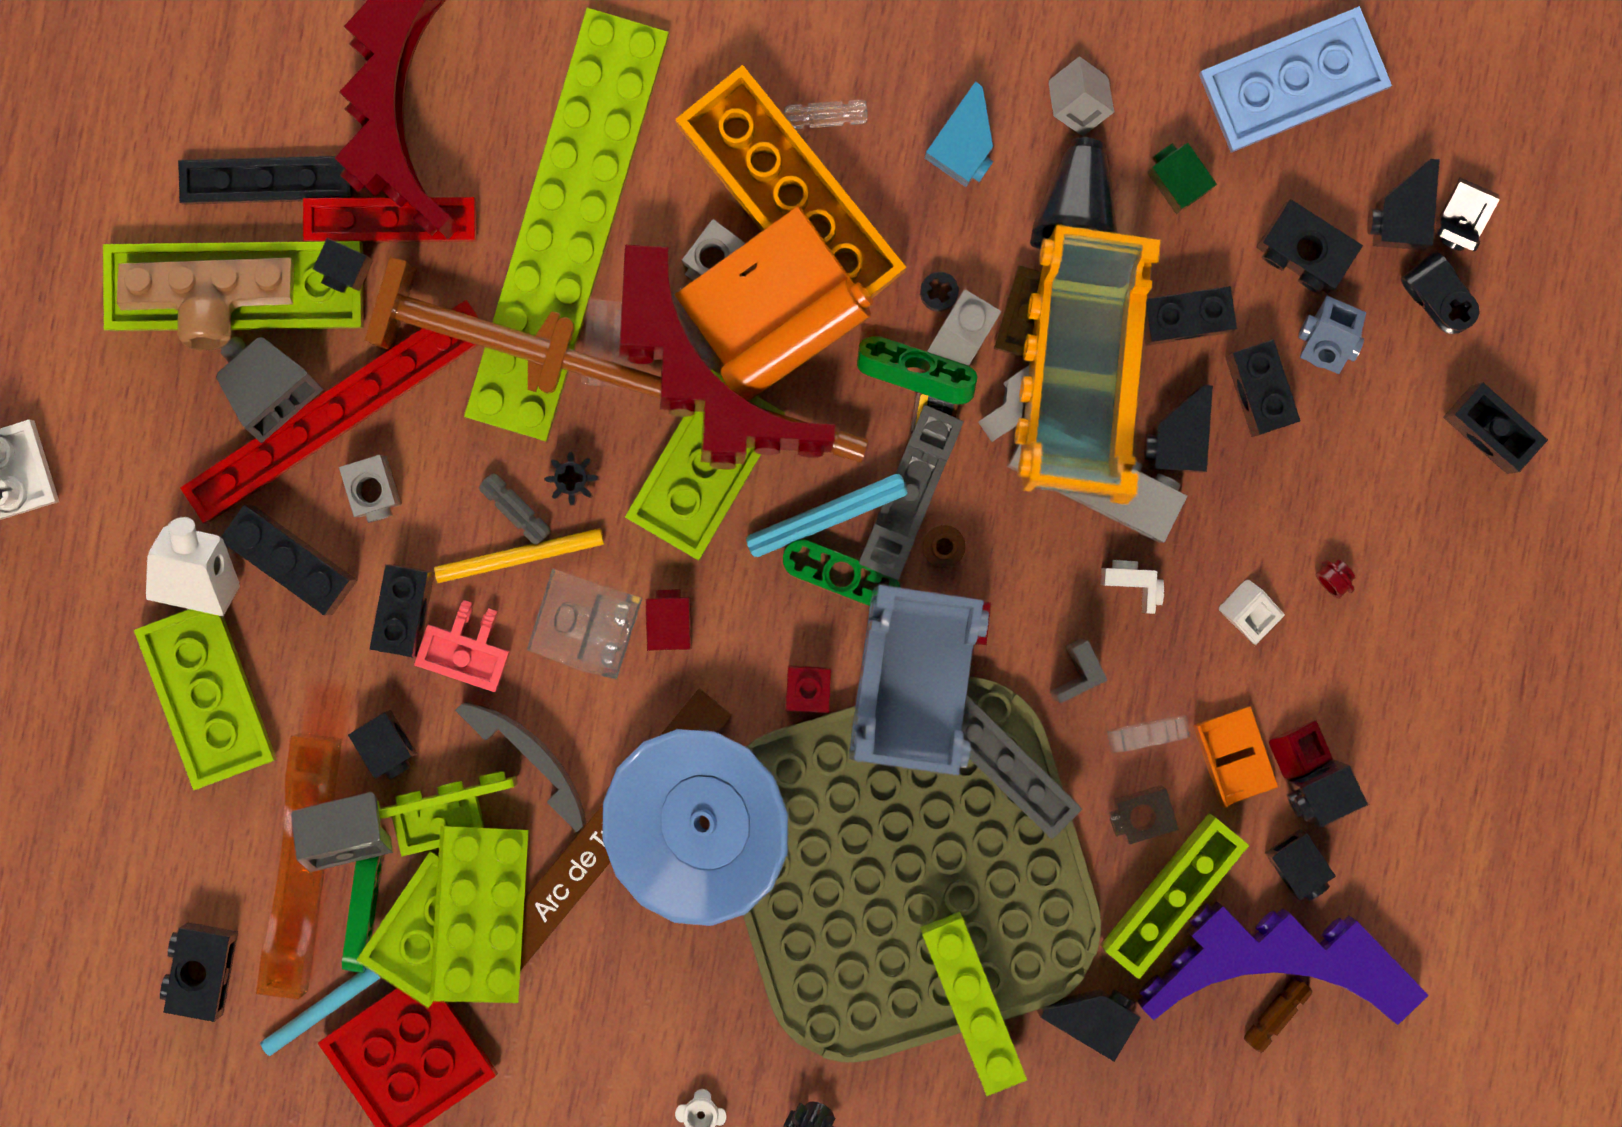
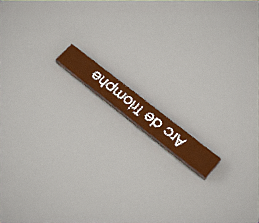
M699 688L661 735L677 729L713 731L718 733L732 714ZM603 805L524 899L520 971L609 865L610 859L602 840Z

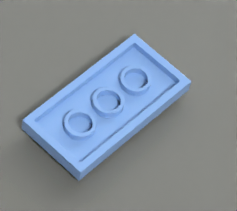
M1360 6L1202 70L1199 73L1231 153L1389 89L1392 86Z

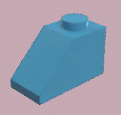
M976 81L931 144L924 158L965 187L968 186L972 179L980 182L994 162L988 158L993 148L983 86Z

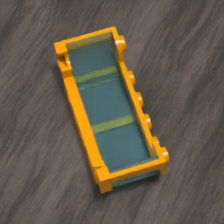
M1059 225L1056 226L1049 239H1043L1040 251V265H1043L1038 291L1037 294H1031L1028 306V319H1034L1033 335L1027 334L1023 359L1030 361L1029 376L1022 377L1019 392V401L1026 403L1024 418H1018L1015 431V444H1021L1018 476H1022L1024 491H1032L1034 488L1110 498L1112 503L1127 505L1137 495L1139 473L1132 472V468L1136 463V457L1132 456L1146 301L1147 294L1152 289L1153 280H1150L1151 264L1159 261L1160 240Z

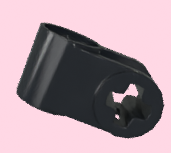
M1434 251L1401 277L1400 280L1406 291L1425 310L1442 332L1458 334L1473 326L1477 321L1480 312L1476 299L1458 278L1451 264L1439 252ZM1460 305L1465 312L1461 314V319L1452 321L1448 314L1451 313L1452 307L1455 308Z

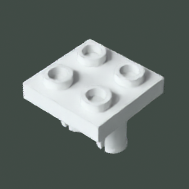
M29 419L0 428V520L59 502L35 421Z

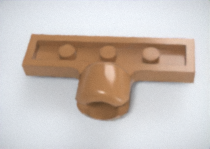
M291 258L125 263L118 265L117 305L120 310H178L177 335L183 345L191 349L209 351L223 348L230 341L231 314L237 307L293 304L294 263Z

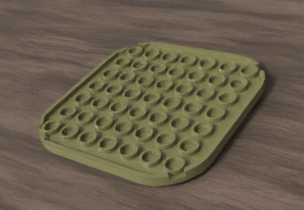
M969 677L966 695L1062 788L1048 738L1032 708L1016 693L1003 685L984 678ZM855 706L774 730L755 739L746 746L776 780L788 813V854L773 889L743 917L773 1013L784 1031L800 1046L802 1045L829 1060L864 1062L961 1033L920 929L924 925L959 911L1003 1020L1041 1009L1061 1000L1084 979V975L1098 951L1101 936V919L1097 899L1073 820L1052 840L970 759L967 767H960L959 775L849 759Z

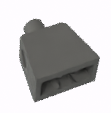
M234 337L221 349V354L228 364L217 373L216 379L240 423L261 443L323 390L302 367L263 337L257 338L249 346L242 338Z

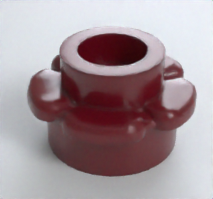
M1337 559L1333 563L1326 560L1322 563L1323 568L1316 573V578L1332 596L1340 599L1346 592H1354L1355 589L1352 581L1356 578L1355 574L1343 561Z

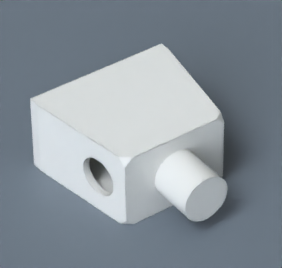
M180 517L174 519L168 526L163 527L149 550L147 556L146 599L224 616L240 587L224 540L218 535L196 531L195 523L190 518Z

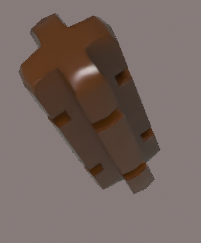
M1294 977L1284 988L1286 990L1284 995L1282 996L1279 993L1258 1018L1260 1023L1257 1027L1253 1024L1244 1035L1245 1041L1257 1052L1262 1053L1272 1043L1270 1038L1273 1034L1277 1036L1298 1012L1296 1007L1299 1003L1303 1005L1312 995V989L1300 978Z

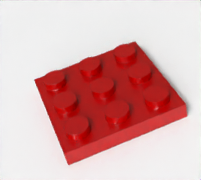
M398 988L389 992L318 1042L324 1054L375 1127H423L498 1074L450 1002L433 1001L430 1007L426 1008Z

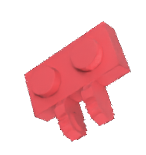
M463 600L451 631L430 624L427 625L414 666L497 692L511 652L487 644L491 637L498 611L488 609L483 615L480 624L481 628L477 640L462 635L473 611L472 603Z

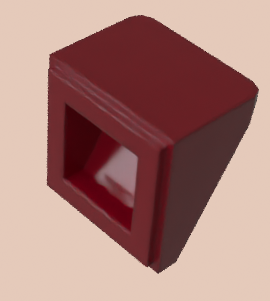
M1317 720L1281 734L1269 741L1270 748L1285 779L1303 776L1333 760Z

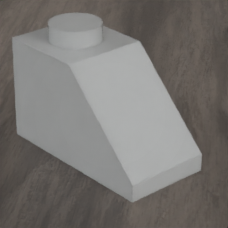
M964 289L927 352L969 366L1002 311Z

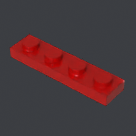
M429 197L460 227L449 240L438 230L431 236L413 219L418 212L407 202L401 208L391 198H303V241L322 242L329 238L333 241H361L362 243L477 242L476 198Z

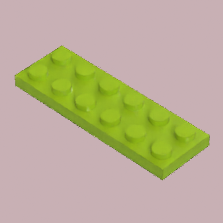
M325 241L103 244L104 330L175 331L178 329V310L176 309L120 310L117 305L119 264L291 258L294 263L293 304L237 307L231 314V330L364 328L363 284L360 291L347 287L345 294L321 284L324 275L314 271L313 267ZM335 241L363 254V243L361 241Z

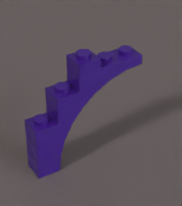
M1216 901L1212 906L1208 903L1204 904L1189 919L1192 925L1186 931L1198 943L1193 948L1189 945L1182 948L1170 961L1173 967L1162 978L1158 975L1152 977L1139 991L1142 997L1137 1003L1154 1021L1179 1000L1210 984L1242 975L1285 973L1310 976L1344 987L1369 1001L1390 1020L1399 1025L1429 995L1361 924L1349 915L1344 920L1341 918L1334 920L1322 933L1325 939L1318 943L1285 909L1282 908L1278 913L1273 910L1258 922L1255 927L1258 932L1252 937Z

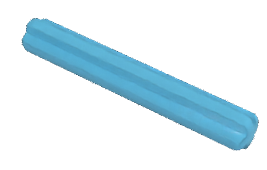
M894 474L750 534L746 537L749 551L754 557H760L794 541L801 540L907 495L906 484L901 475Z

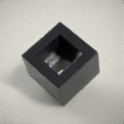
M326 238L313 270L324 275L321 284L345 294L347 287L360 291L373 260L360 252Z

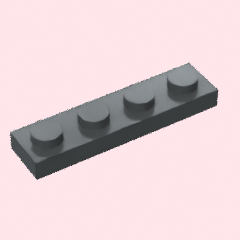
M966 695L961 731H963V740L970 741L969 759L1053 840L1082 808Z

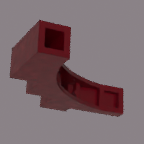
M367 0L344 25L353 37L349 45L367 62L339 91L349 102L344 110L363 126L335 156V159L345 168L340 176L357 192L366 187L376 197L382 190L401 208L406 202L409 203L418 212L413 219L431 236L438 230L449 240L460 227L442 208L427 196L410 158L404 126V94L411 61L423 32L446 0Z
M625 245L619 357H627L629 362L635 364H650L654 359L662 360L660 409L669 410V414L680 417L693 416L695 411L703 412L700 462H710V467L715 469H734L736 464H744L747 448H754V452L761 455H776L780 453V450L798 451L799 456L809 458L821 457L824 455V452L831 453L835 442V424L791 422L772 415L749 403L732 391L702 361L683 330L672 300L668 276V247Z

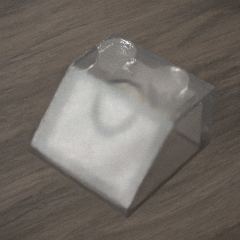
M552 569L527 650L577 670L617 680L638 616L642 597Z

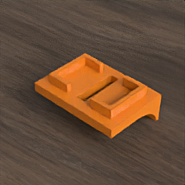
M1251 706L1193 725L1220 806L1226 808L1240 800L1278 788ZM1249 747L1253 748L1254 754L1220 766L1216 765L1215 759Z

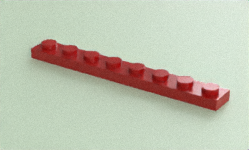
M467 299L451 309L479 318ZM422 328L306 404L263 443L256 438L180 487L203 524H208L478 345Z

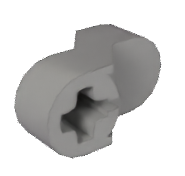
M1029 366L1003 383L1005 385L1003 405L978 422L991 442L1017 425L1018 418H1022L1023 402L1019 401V392L1022 377L1029 376Z

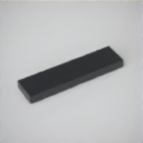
M335 156L178 160L179 203L182 205L303 202V198H353L352 186L340 176L345 168L335 159Z

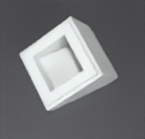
M1245 580L1219 607V611L1254 645L1285 616L1270 597L1250 580Z

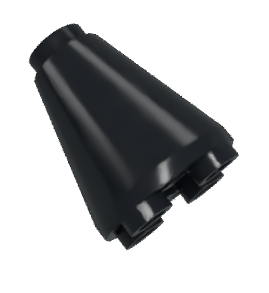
M1088 137L1075 138L1071 141V147L1066 149L1034 221L1030 239L1031 246L1041 249L1043 239H1049L1057 225L1118 234L1108 155L1105 153V144L1103 142ZM1064 240L1062 259L1069 263L1083 264L1087 262L1088 256L1114 255L1116 247Z

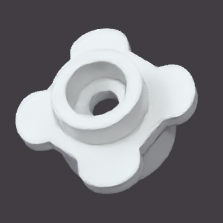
M705 1089L697 1090L694 1098L686 1105H679L675 1112L676 1119L679 1122H684L685 1127H715L716 1125H723L726 1121V1111L723 1108H718L713 1103L711 1093ZM699 1111L705 1113V1117L703 1119H699L697 1117V1113Z

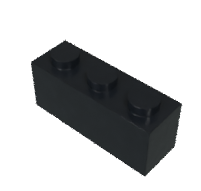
M243 505L221 536L225 545L324 616L334 614L358 581L252 505Z

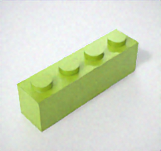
M1208 813L1100 944L1102 948L1140 979L1249 845L1216 817Z
M960 911L920 927L986 1096L1027 1081Z

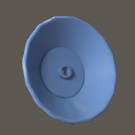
M677 729L644 741L617 767L603 801L602 840L615 876L641 906L674 923L713 926L745 915L773 889L788 854V813L775 778L748 748L713 731ZM701 816L708 818L710 822L708 830L700 825Z

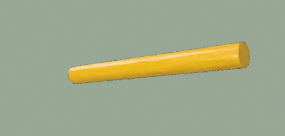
M601 528L543 541L538 544H530L434 567L437 582L443 583L604 545Z

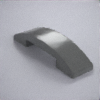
M924 405L895 473L902 476L908 493L904 497L882 505L859 561L860 565L899 580L917 532L964 421Z
M465 702L455 710L485 741L500 730L558 789L547 803L576 832L586 824L584 809L571 778L556 756L533 733L508 716L478 704Z

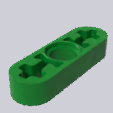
M878 336L865 338L859 344L857 367L865 375L951 404H965L974 398L978 376L975 370L968 365ZM907 368H920L925 370L926 372L916 373L908 370Z
M807 540L792 542L787 546L783 554V565L790 575L870 606L873 591L862 588V596L853 594V590L860 582L862 568L871 572L866 580L879 583L883 577L889 580V587L901 588L898 580L860 565L859 560ZM802 547H807L810 549L809 557L820 562L822 553L830 555L831 558L823 569L822 581L813 578L817 569L805 566L802 572L795 570V562L789 559L791 552H800ZM846 562L852 566L854 579L850 585L837 587L830 581L829 571L835 563Z
M383 855L356 861L342 955V970L365 973L366 967L356 960L373 935Z

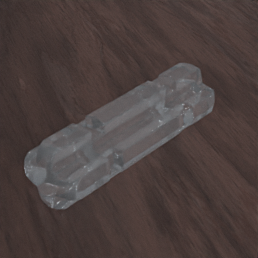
M863 99L849 100V104H843L842 101L808 103V107H802V104H795L785 107L784 116L794 129H804L803 125H810V128L844 126V122H850V125H858L867 122L868 108L866 101Z

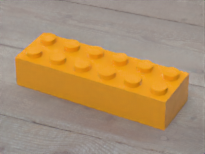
M743 65L675 119L679 130L761 231H764L794 208L800 206L853 283L862 284L872 299L905 273L906 266Z

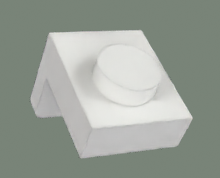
M1112 560V569L1101 568L1100 585L1143 587L1142 613L1155 614L1156 605L1163 604L1164 581L1157 579V571L1138 570V561Z

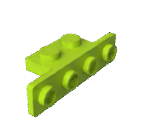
M504 771L480 776L479 785L464 788L462 781L448 783L437 787V795L422 798L421 791L410 792L396 796L397 804L380 808L378 800L379 818L383 819L392 816L401 857L439 848L441 826L485 828L478 796L515 787L518 785L516 776L505 778Z

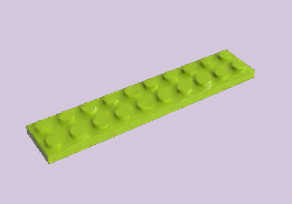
M591 8L586 9L493 323L536 335L551 311L561 314L560 318H569L573 322L575 330L569 349H576L668 43L669 32ZM485 347L464 417L548 442L569 371L562 369L557 388L553 393L546 394L539 389V386L537 392L528 390V360Z

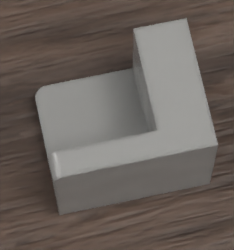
M1080 56L1049 80L1054 117L1080 135L1084 136L1114 113L1108 77Z

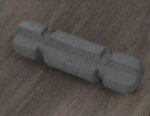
M490 474L480 484L479 490L489 500L493 499L496 502L494 505L518 529L522 528L524 530L523 534L533 544L542 542L549 535L550 527L541 518L537 519L534 516L535 512L512 489L508 490L505 487L507 484L497 474Z

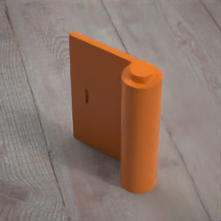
M800 206L794 208L674 294L724 364L721 368V375L727 387L746 401H750L871 317L869 307L873 305V300L862 284L853 283Z

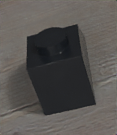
M1430 159L1422 164L1377 202L1376 209L1370 210L1367 232L1369 235H1373V246L1425 250L1433 246L1440 159Z
M1203 385L1197 388L1153 427V434H1146L1144 460H1151V470L1207 472L1212 385Z
M1101 989L1065 997L1037 1010L1040 1018L1115 1062L1141 1019L1137 1011L1132 1009L1136 1002L1113 989L1110 995Z

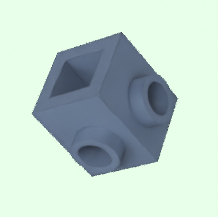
M1326 296L1315 317L1308 314L1300 329L1298 338L1304 340L1300 358L1311 362L1316 367L1325 368L1340 374L1347 360L1354 362L1362 349L1364 338L1361 337L1366 312Z

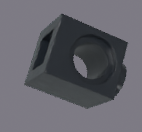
M391 710L382 713L348 734L374 779L386 774L389 780L412 767L408 759L416 755L417 752Z
M1300 829L1265 852L1292 895L1299 900L1305 897L1308 900H1312L1322 895L1330 888L1328 882L1336 877L1309 835Z

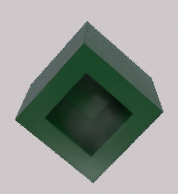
M1188 142L1178 149L1172 143L1152 157L1156 164L1147 172L1175 214L1184 210L1217 185Z

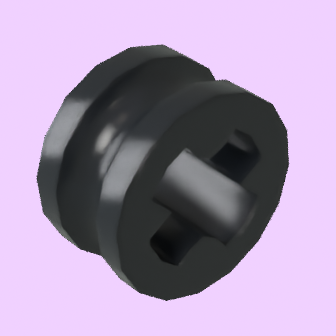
M946 272L930 274L924 279L920 287L922 303L928 309L937 312L951 308L959 294L957 281ZM937 280L941 286L945 284L950 286L951 291L946 294L949 299L947 302L941 303L938 298L931 300L928 297L927 292L932 291L930 284L933 281Z

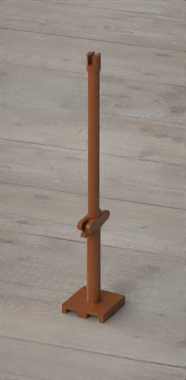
M390 256L364 339L365 341L377 347L390 350L394 347L401 322H405L528 360V390L537 392L539 386L542 392L546 394L553 393L557 388L562 369L660 399V376L569 349L575 326L569 318H560L561 314L551 311L537 334L531 335L409 297L417 269L407 261ZM760 408L772 415L778 416L791 422L808 423L799 419H795L786 415H782L773 411ZM835 431V442L831 450L832 455L862 463L869 440L845 431Z

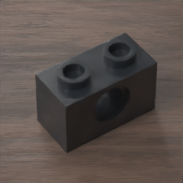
M1292 199L1283 204L1256 248L1264 252L1262 259L1281 271H1284L1286 267L1300 275L1298 282L1317 294H1320L1322 290L1329 293L1336 289L1363 247L1362 244ZM1301 239L1309 240L1315 245L1317 254L1313 261H1306L1299 256L1297 245Z
M1231 286L1149 298L1146 301L1144 323L1145 346L1228 334L1237 329Z
M1274 339L1225 356L1251 437L1301 421Z
M1484 382L1471 385L1443 417L1506 474L1520 472L1548 441L1544 435Z
M385 564L369 650L411 658L417 656L423 638L435 572Z
M1334 759L1303 776L1287 781L1292 792L1286 794L1287 799L1296 816H1302L1305 821H1310L1319 827L1326 826L1368 805L1350 765Z
M188 922L179 927L178 932L172 933L168 945V957L173 958L171 973L165 974L160 989V999L165 1000L163 1013L215 1022L223 1016L238 931ZM190 961H198L205 967L206 977L204 981H196L189 975L188 965Z

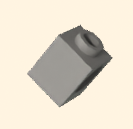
M712 219L682 259L683 264L689 268L684 275L691 281H694L709 270L701 264V255L706 249L718 248L723 251L726 258L746 243Z
M377 455L339 467L354 517L366 516L368 523L393 516L391 508L400 506L401 502L387 456ZM375 478L381 484L382 493L378 500L369 503L362 496V486L368 479Z

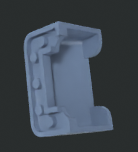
M878 585L873 589L850 740L849 759L959 775L960 767H967L970 755V741L963 740L961 728L973 645L976 644L978 636H986L989 611L982 610L984 600Z

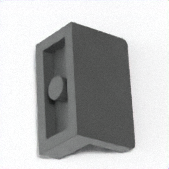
M1078 639L1065 646L1080 677L1050 691L1053 699L1059 703H1063L1108 680L1087 640Z
M372 792L294 810L291 813L296 860L310 872L393 853L391 836L380 826L377 797Z

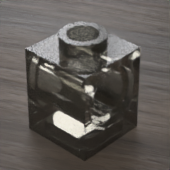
M1162 785L1112 800L1115 811L1108 812L1114 834L1116 837L1123 835L1124 841L1129 845L1179 830L1167 789ZM1138 805H1148L1152 812L1150 822L1143 827L1133 826L1130 820L1132 810Z

